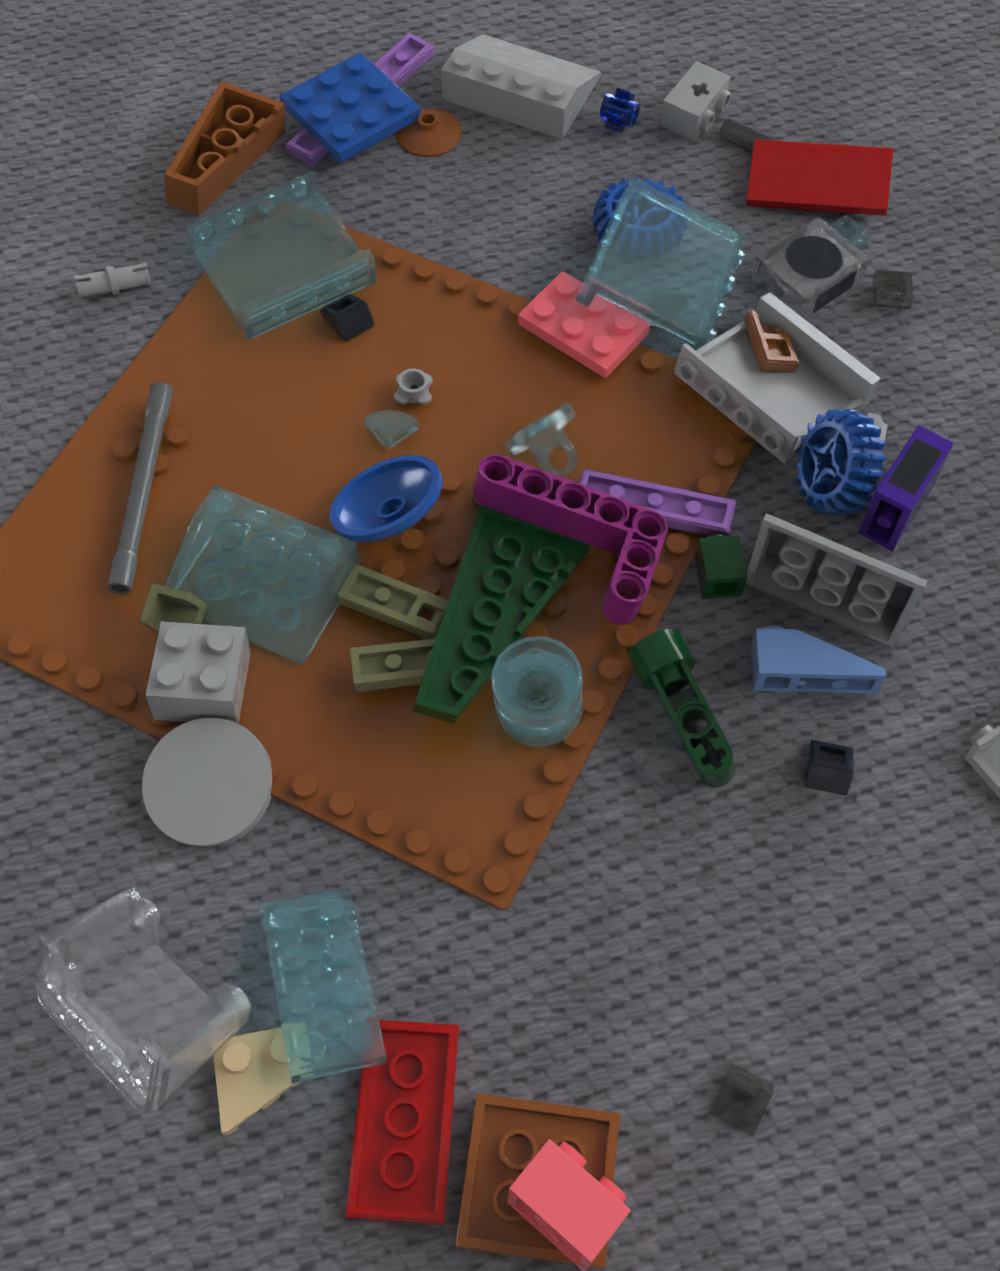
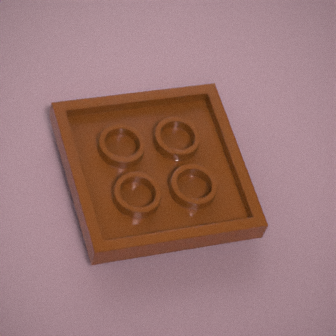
M477 1093L455 1247L464 1250L576 1266L507 1203L509 1188L549 1139L557 1146H560L562 1142H566L578 1151L587 1162L583 1168L598 1182L602 1177H606L614 1183L620 1113ZM608 1243L589 1268L600 1270L606 1268Z

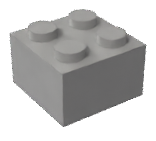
M161 621L145 695L153 719L189 722L200 718H223L239 724L251 655L246 627Z

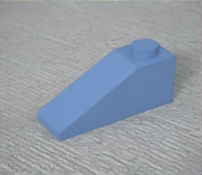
M780 626L756 629L750 646L753 691L877 694L886 677L885 668L800 630L784 629Z

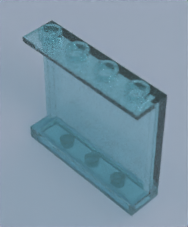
M314 171L296 177L289 182L264 191L257 196L232 205L225 210L185 227L191 251L248 341L334 302L347 294L377 282L375 258L368 248L362 251L358 248L318 190L317 177Z
M632 176L619 197L575 301L589 307L597 294L692 343L691 347L696 351L711 342L716 335V330L712 326L713 323L719 321L725 310L726 303L722 302L723 296L726 297L735 283L736 277L732 276V272L738 269L745 256V252L741 248L746 235Z

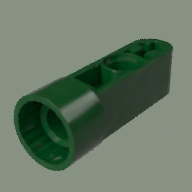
M676 628L663 629L646 636L637 642L627 654L642 687L646 690H655L699 778L705 784L712 787L726 785L735 774L733 752L691 673L696 662L684 638ZM693 719H701L707 723L704 730L698 733L686 731L685 726ZM711 746L718 762L721 761L722 766L720 768L714 769L712 764H708L705 748Z

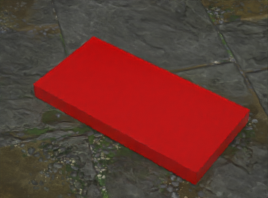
M754 139L746 206L886 216L894 148Z
M366 1019L346 1219L444 1225L459 1025Z

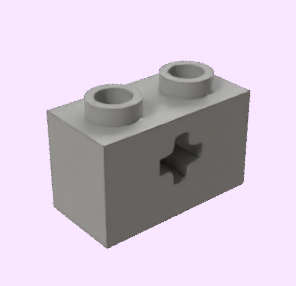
M696 61L663 100L660 125L695 141L702 131L707 132L711 128L718 111L724 112L732 95L729 92L731 76Z

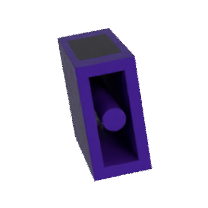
M918 425L875 490L858 534L893 552L933 489L954 442Z

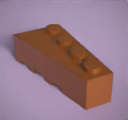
M221 81L164 174L167 205L198 216L201 215L285 133V104Z

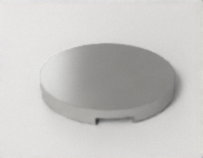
M223 718L191 720L166 734L151 752L142 777L143 801L154 824L175 841L191 847L227 845L240 839L252 830L266 812L272 797L270 795L272 789V763L262 743L242 725Z

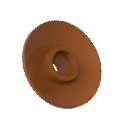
M425 107L421 108V114L418 116L417 121L397 131L395 136L399 145L407 152L422 157H434L448 153L458 145L462 136V128L458 119L448 111Z

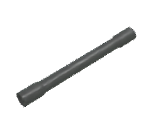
M157 382L150 386L145 410L146 419L118 549L113 557L107 585L108 590L115 594L128 595L132 592L138 564L139 544L163 429L168 419L173 396L172 387L165 383Z

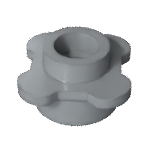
M412 368L397 375L398 391L394 394L397 403L406 404L409 402L426 405L431 401L432 396L429 393V387L433 384V379L429 374L420 369Z

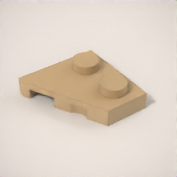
M306 1023L212 1040L221 1133L224 1136L232 1134L239 1129L238 1126L259 1110L267 1108L279 1099L283 1092L290 1087H295L313 1073Z

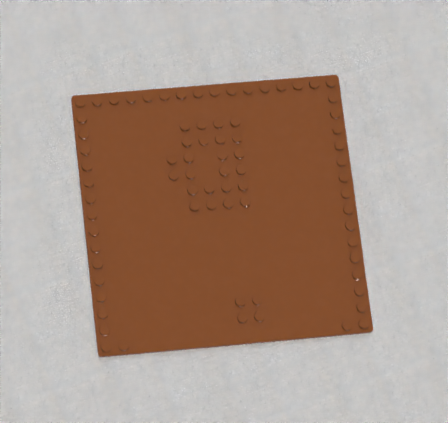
M266 196L0 528V661L161 740L174 728L186 722L153 719L145 695L158 633L142 625L140 618L152 583L189 592L208 604L201 624L246 627L251 655L239 724L253 733L262 743L272 763V789L270 795L499 910H506L512 904L634 673V669L627 657L629 650L641 639L655 633L696 555L699 539L705 538L706 535L668 528L647 595L634 621L624 625L609 621L602 611V602L618 555L593 546L588 555L455 724L413 712L421 685L363 692L354 691L350 648L422 639L418 635L339 604L337 600L339 590L356 563L449 600L479 507L482 505L474 498L473 487L479 463L488 455L497 454L519 462L526 461L530 466L577 483L580 481L583 469L726 498L756 440L673 373L678 359L638 344L605 379L518 324V314L531 300L273 196ZM351 294L367 302L374 320V326L345 341L323 318L320 310L341 297ZM412 368L420 369L429 374L433 379V384L429 387V393L432 396L431 401L426 405L409 402L406 404L397 403L394 398L395 392L398 391L397 375ZM160 382L172 387L173 396L168 419L163 429L137 554L138 564L132 592L128 595H120L109 591L107 585L113 557L118 549L146 419L145 410L150 386L153 383ZM405 455L424 456L436 463L443 478L439 497L429 513L407 531L381 541L357 542L341 537L333 528L330 522L332 503L341 489L359 473L379 462ZM424 610L420 617L430 621L433 614Z

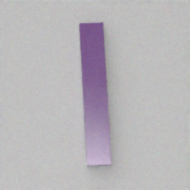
M408 33L374 65L399 87L435 54V46ZM304 128L285 144L286 153L311 167L328 153Z

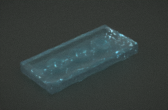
M350 887L260 904L291 1083L386 1063V1051Z

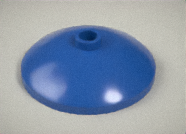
M419 455L399 456L379 462L359 473L341 489L330 508V522L338 535L351 541L376 542L397 536L417 524L433 508L442 489V474L434 461Z

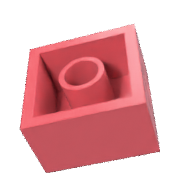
M549 1139L509 1188L507 1203L578 1268L586 1271L622 1225L631 1210L623 1204L627 1196L618 1186L606 1177H602L598 1182L583 1168L587 1162L578 1151L566 1142H562L560 1146H557Z

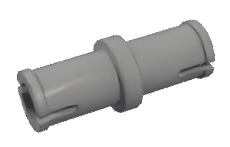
M146 262L116 269L112 265L107 266L105 271L78 276L74 275L79 299L112 292V295L120 294L119 290L151 285Z

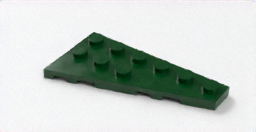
M480 505L414 704L413 712L455 724L588 555L593 545Z

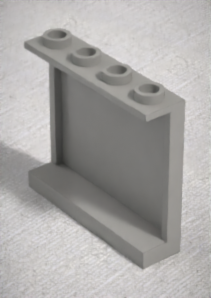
M769 292L760 297L755 312L759 314V320L773 330L778 327L790 335L799 361L795 372L761 371L745 322L743 321L696 351L687 343L682 345L673 373L785 464L798 455L796 451L801 449L803 444L800 436L808 434V423L816 422L818 414H825L828 410L837 408L852 409L859 412L870 403L881 378Z

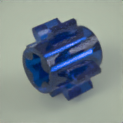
M617 87L615 95L611 93L605 95L599 113L600 118L606 120L604 127L617 132H623L625 126L633 128L640 111V103L633 101L635 98L634 93Z

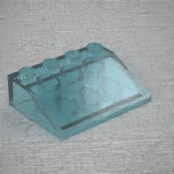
M214 485L192 518L165 586L189 592L208 604L203 622L210 625L246 627L249 642L304 665L339 606L337 600L339 590L354 564L360 565L358 545L356 542Z

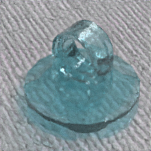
M569 402L556 407L557 411L551 415L545 414L515 433L512 439L505 441L503 444L510 455L513 457L529 448L544 471L557 476L571 473L577 464V453L562 429V426L576 416ZM554 448H561L567 453L568 463L562 470L554 469L549 463V454Z

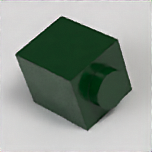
M712 535L699 539L695 563L702 599L742 596L747 580V572L740 537Z

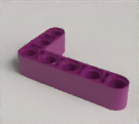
M497 454L484 457L479 463L473 487V495L477 502L485 507L617 554L618 558L602 602V611L604 616L615 624L624 625L634 621L647 595L668 530L666 519L654 510Z

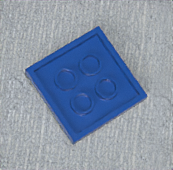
M361 52L280 95V102L285 104V110L340 164L417 121L418 116L421 114V107Z

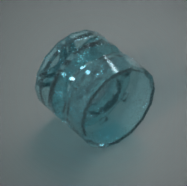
M539 636L525 637L510 644L497 657L492 669V692L496 715L503 730L514 740L532 747L551 746L566 739L578 727L583 714L582 667L575 653L560 641Z

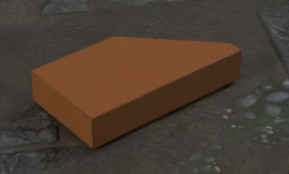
M748 310L744 322L760 370L795 372L799 361L790 335L778 327L773 330L759 320L757 312Z

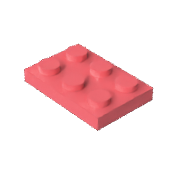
M564 271L518 314V324L605 379L638 346L650 331V323Z

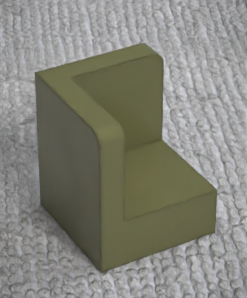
M152 583L140 623L159 633L161 621L201 624L208 604L189 592Z

